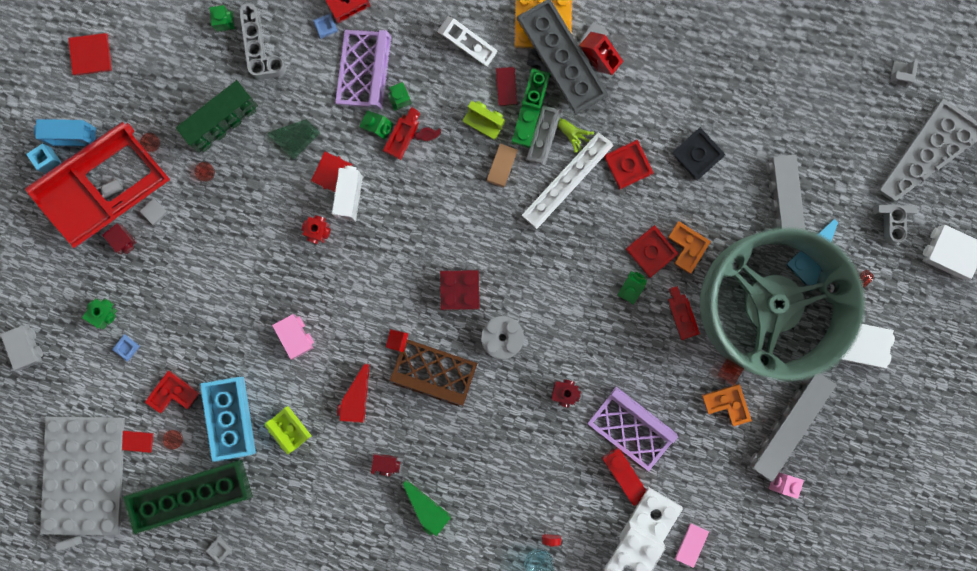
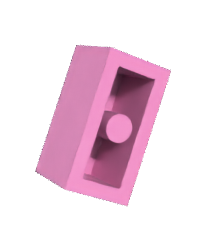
M292 314L272 325L290 359H295L313 349L312 344L314 340L309 333H305L303 329L305 324L300 316L296 317V315Z

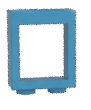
M36 119L34 135L36 139L49 146H87L96 140V128L84 120Z

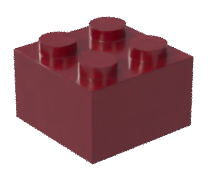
M479 270L440 271L441 311L480 310Z

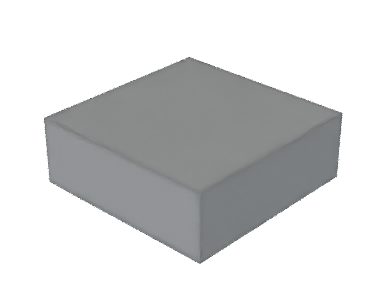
M155 198L140 210L152 225L158 223L168 213Z
M76 536L56 543L55 546L57 551L81 544L82 539L81 536Z
M218 536L205 552L220 564L233 548Z

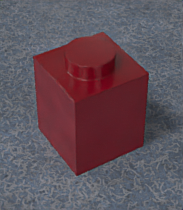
M116 223L102 235L115 252L119 254L130 253L134 249L133 245L137 243L126 228L119 223Z

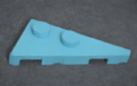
M833 219L819 235L832 241L838 222ZM799 251L786 265L806 286L816 284L821 267L808 255Z

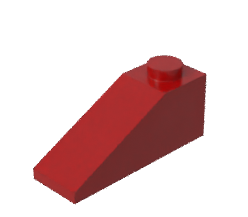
M370 364L363 365L342 399L341 405H338L337 416H340V421L365 422Z
M616 447L601 458L632 505L635 506L640 502L646 489L622 451Z

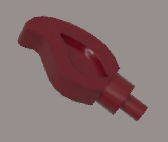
M425 127L420 132L415 133L412 139L432 141L439 137L441 129L433 130Z

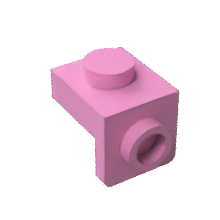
M779 472L773 482L771 481L769 489L798 499L804 480Z

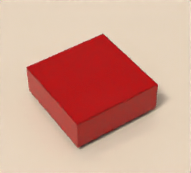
M390 329L385 348L404 352L408 333Z

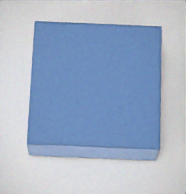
M331 14L313 20L320 39L338 32Z
M124 334L112 350L124 360L129 361L140 346Z

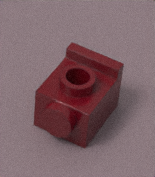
M373 454L371 474L374 475L376 471H380L379 475L383 476L399 473L401 462L397 461L398 456Z

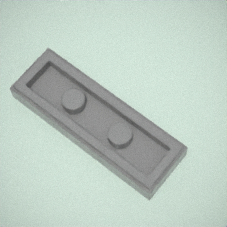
M542 106L526 158L527 161L541 165L546 164L562 112L560 109Z

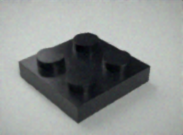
M701 127L671 153L696 181L726 155Z

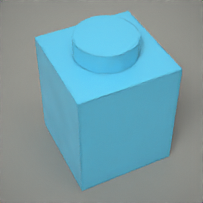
M43 143L27 153L35 168L45 174L61 164L53 149Z

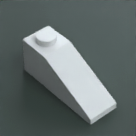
M447 16L437 31L485 66L490 64L498 52L452 17Z

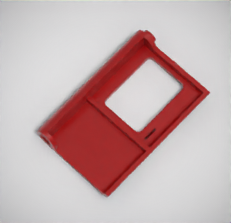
M119 123L24 188L31 199L74 249L170 181L169 177L133 136L135 131L129 123ZM130 146L151 172L112 201H106L87 179L86 174L124 147Z

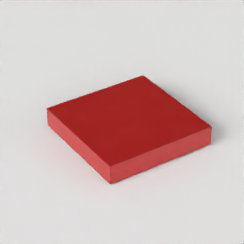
M107 33L68 38L72 75L78 76L112 71Z
M638 139L604 155V159L619 190L654 174Z
M655 225L625 249L649 278L679 255Z

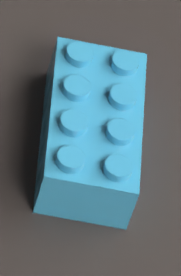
M244 377L201 383L212 462L255 454L256 449Z

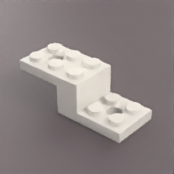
M648 487L619 536L620 544L604 571H622L625 566H631L633 571H652L665 550L663 541L683 507ZM654 509L661 511V516L657 519L650 516L651 511Z

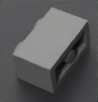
M22 325L0 334L13 370H23L43 362L41 359L43 352L34 340L36 339V333L29 326Z

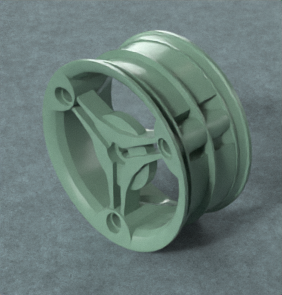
M779 228L740 239L720 253L711 264L703 280L699 306L702 324L710 342L730 363L745 371L779 380H798L812 377L828 370L839 362L851 349L863 323L865 299L862 282L855 266L837 245L811 231L797 228ZM763 245H783L805 253L823 271L820 274L818 283L799 287L790 278L771 275L761 277L751 270L746 263L751 255L752 248ZM734 260H735L736 263H737L735 269H733V262H734ZM743 270L755 283L751 286L738 272ZM733 276L747 292L745 298L746 313L749 320L757 327L754 351L742 354L729 341L722 329L718 316L717 298L723 277ZM829 283L834 285L832 293L827 290ZM819 288L821 294L804 299L802 292ZM822 298L833 305L830 326L823 339L815 348L806 355L785 363L772 355L779 333L790 330L800 321L806 305ZM774 301H780L778 303L780 307H774L776 305ZM770 332L766 351H761L765 333ZM761 355H763V356L765 357V363H764V364H762V362H761V359H760Z

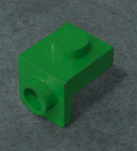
M367 110L359 127L386 140L393 123L383 115Z
M630 271L617 296L634 305L645 288L647 279L639 272Z

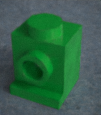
M225 5L209 7L211 26L216 32L235 30L233 11H228Z
M403 82L389 87L390 93L387 95L394 111L412 104Z

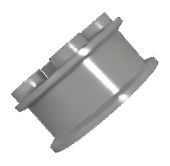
M495 317L487 322L483 328L481 335L482 346L490 356L496 359L511 358L520 351L523 345V330L520 324L510 317ZM505 335L506 340L500 341L499 336Z

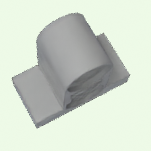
M878 205L873 207V215H883L885 241L889 244L904 241L907 237V216L917 214V206ZM892 212L897 214V220L893 219ZM893 231H895V232L897 233V235H898L897 239H894V238H893V236H892V232H893Z

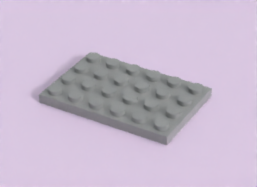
M45 417L40 534L120 535L124 417Z

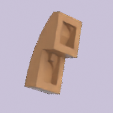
M503 144L499 145L486 182L505 187L518 151L517 149Z

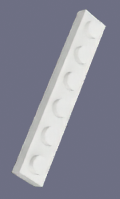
M598 132L522 214V217L537 229L613 147L612 142Z

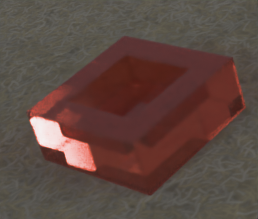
M726 359L717 376L735 385L744 368Z

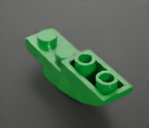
M532 68L511 144L530 148L550 73Z

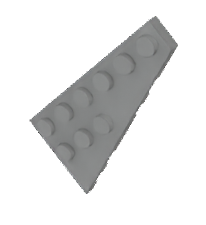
M940 100L878 192L892 202L897 201L920 182L962 153V151L977 142V121L947 100Z

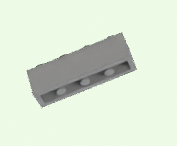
M797 156L772 157L767 163V172L771 174L772 181L769 182V190L771 193L773 192L774 200L771 202L772 211L776 213L774 229L797 228L805 230Z

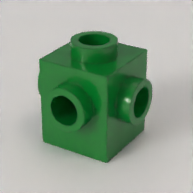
M95 298V300L90 301L87 305V311L82 318L98 329H105L107 325L114 321L117 309L112 307L114 304L108 299Z

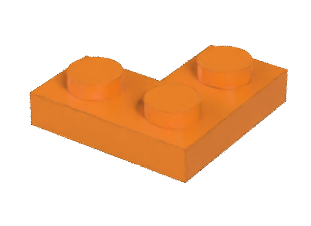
M679 221L668 236V239L683 247L674 265L691 274L711 242Z
M739 383L702 395L708 414L727 409L733 427L752 421Z

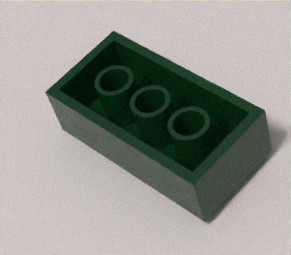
M236 80L175 128L190 147L198 153L201 151L205 152L211 148L213 141L224 138L227 134L226 131L231 127L233 129L238 127L245 116H252L256 112L258 105Z

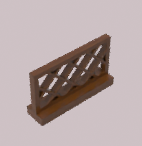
M407 339L404 352L400 351L389 381L390 384L463 408L478 363ZM407 344L415 346L418 354L408 358L405 352ZM428 351L433 352L436 360L426 364L422 354ZM420 356L424 366L414 370L410 360ZM450 358L455 366L444 370L440 361ZM408 362L412 371L407 374L399 373L400 365ZM438 362L442 372L432 376L428 366ZM463 364L471 365V372L462 376L458 367ZM426 368L430 378L424 381L419 380L416 372ZM456 368L460 378L450 382L446 373ZM444 374L448 384L443 387L437 386L434 378ZM462 380L465 386L464 393L455 392L452 385Z

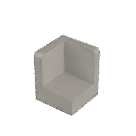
M914 60L909 64L894 61L890 83L903 86L913 84L915 82L918 61Z

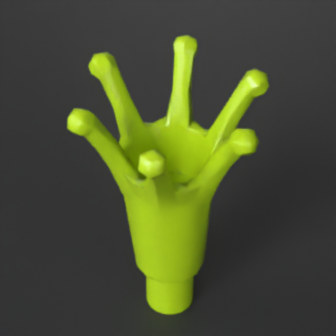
M559 118L557 127L568 137L573 145L574 152H578L577 147L581 151V141L578 138L589 143L591 140L585 138L582 134L593 135L594 131L590 132L580 129L567 120Z

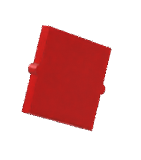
M324 152L311 181L322 186L323 189L327 188L336 192L339 168L345 169V166H353V164L341 159L340 156L336 157L328 152Z

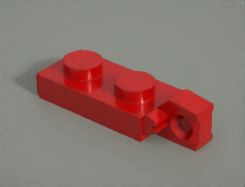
M411 107L407 116L403 115L402 118H399L383 149L384 153L399 160L402 159L418 128L419 122L417 120L420 112L417 109Z
M678 286L669 288L672 298L668 299V305L680 340L699 335L700 332L688 298H686L685 294H680Z

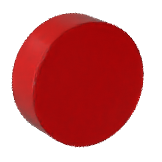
M544 534L542 535V544L546 546H560L561 536Z

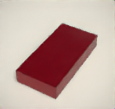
M515 67L496 68L498 105H517Z

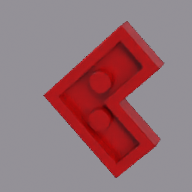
M167 371L145 403L160 414L164 412L172 399L186 409H190L201 393L173 372Z

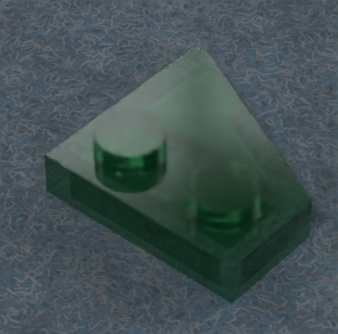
M305 119L271 131L268 135L295 160L320 134V131Z

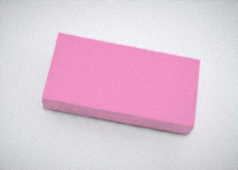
M690 523L675 559L694 568L709 531Z

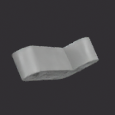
M244 4L240 8V19L249 73L257 80L283 76L286 72V65L283 60L278 56L266 57L258 10L253 4ZM249 12H253L251 13V20L253 22H250V19L248 18ZM251 30H257L254 36H249ZM254 48H259L257 54H251ZM281 64L278 70H272L273 65ZM257 66H262V70L259 73H254V69Z

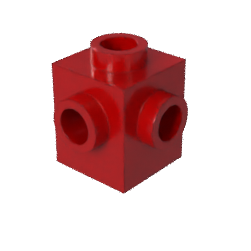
M315 215L314 218L308 217V220L303 222L301 231H303L302 235L307 237L306 241L318 244V241L324 243L325 239L329 238L331 228L325 222V218ZM314 225L318 226V230L316 232H312Z

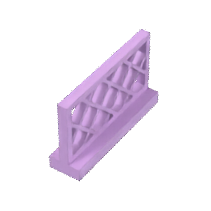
M345 30L336 104L372 107L382 110L391 35L387 31ZM349 35L358 36L360 39L353 47L348 43ZM370 37H377L376 44L369 48L365 41ZM364 44L368 51L359 57L355 50ZM353 52L358 59L349 66L346 62V57ZM369 54H372L374 62L367 67L362 60ZM361 62L366 69L357 75L352 68ZM351 70L355 78L347 84L344 81V75ZM369 72L372 78L365 85L360 78ZM359 81L363 88L354 93L350 87ZM349 89L353 96L348 100H341L342 93ZM365 90L369 93V102H361L358 98Z
M618 387L613 389L609 397L588 422V425L648 472L667 448L678 438L677 433ZM611 400L619 404V412L608 413L607 405ZM630 413L634 416V424L623 425L622 414ZM620 415L621 425L609 426L608 416ZM606 416L607 427H598L594 424V421L598 417ZM646 425L649 428L650 435L638 437L637 426ZM635 427L636 437L625 438L624 428ZM621 428L623 438L613 439L610 429ZM661 437L666 441L662 448H654L653 438ZM650 439L652 449L640 450L639 440ZM637 440L638 450L629 451L626 449L625 441ZM652 452L653 459L648 465L641 460V453Z

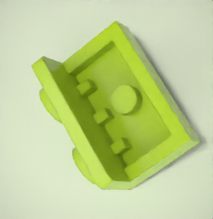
M471 100L463 122L495 140L504 126L505 119H503V115L495 110L493 112L486 109L487 106L479 101L475 103Z
M289 406L282 409L276 416L264 424L268 432L287 455L312 436Z

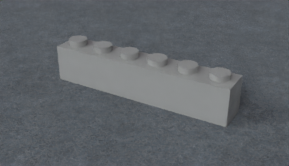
M822 374L803 379L804 385L801 389L798 388L792 395L794 400L790 405L787 404L781 412L782 418L780 421L774 422L771 427L772 433L769 437L766 436L760 444L762 447L758 453L755 452L750 458L749 462L751 464L749 467L767 480L773 482L836 387L835 383Z

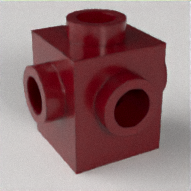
M564 379L563 382L555 381L551 400L558 401V406L569 408L570 405H575V402H579L581 391L578 390L579 386H575V381ZM565 390L569 391V396L567 397L564 396Z

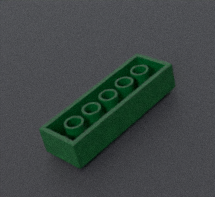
M242 459L123 496L134 535L253 497Z

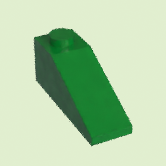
M406 479L403 486L421 525L424 526L422 529L430 536L434 534L437 537L452 515Z

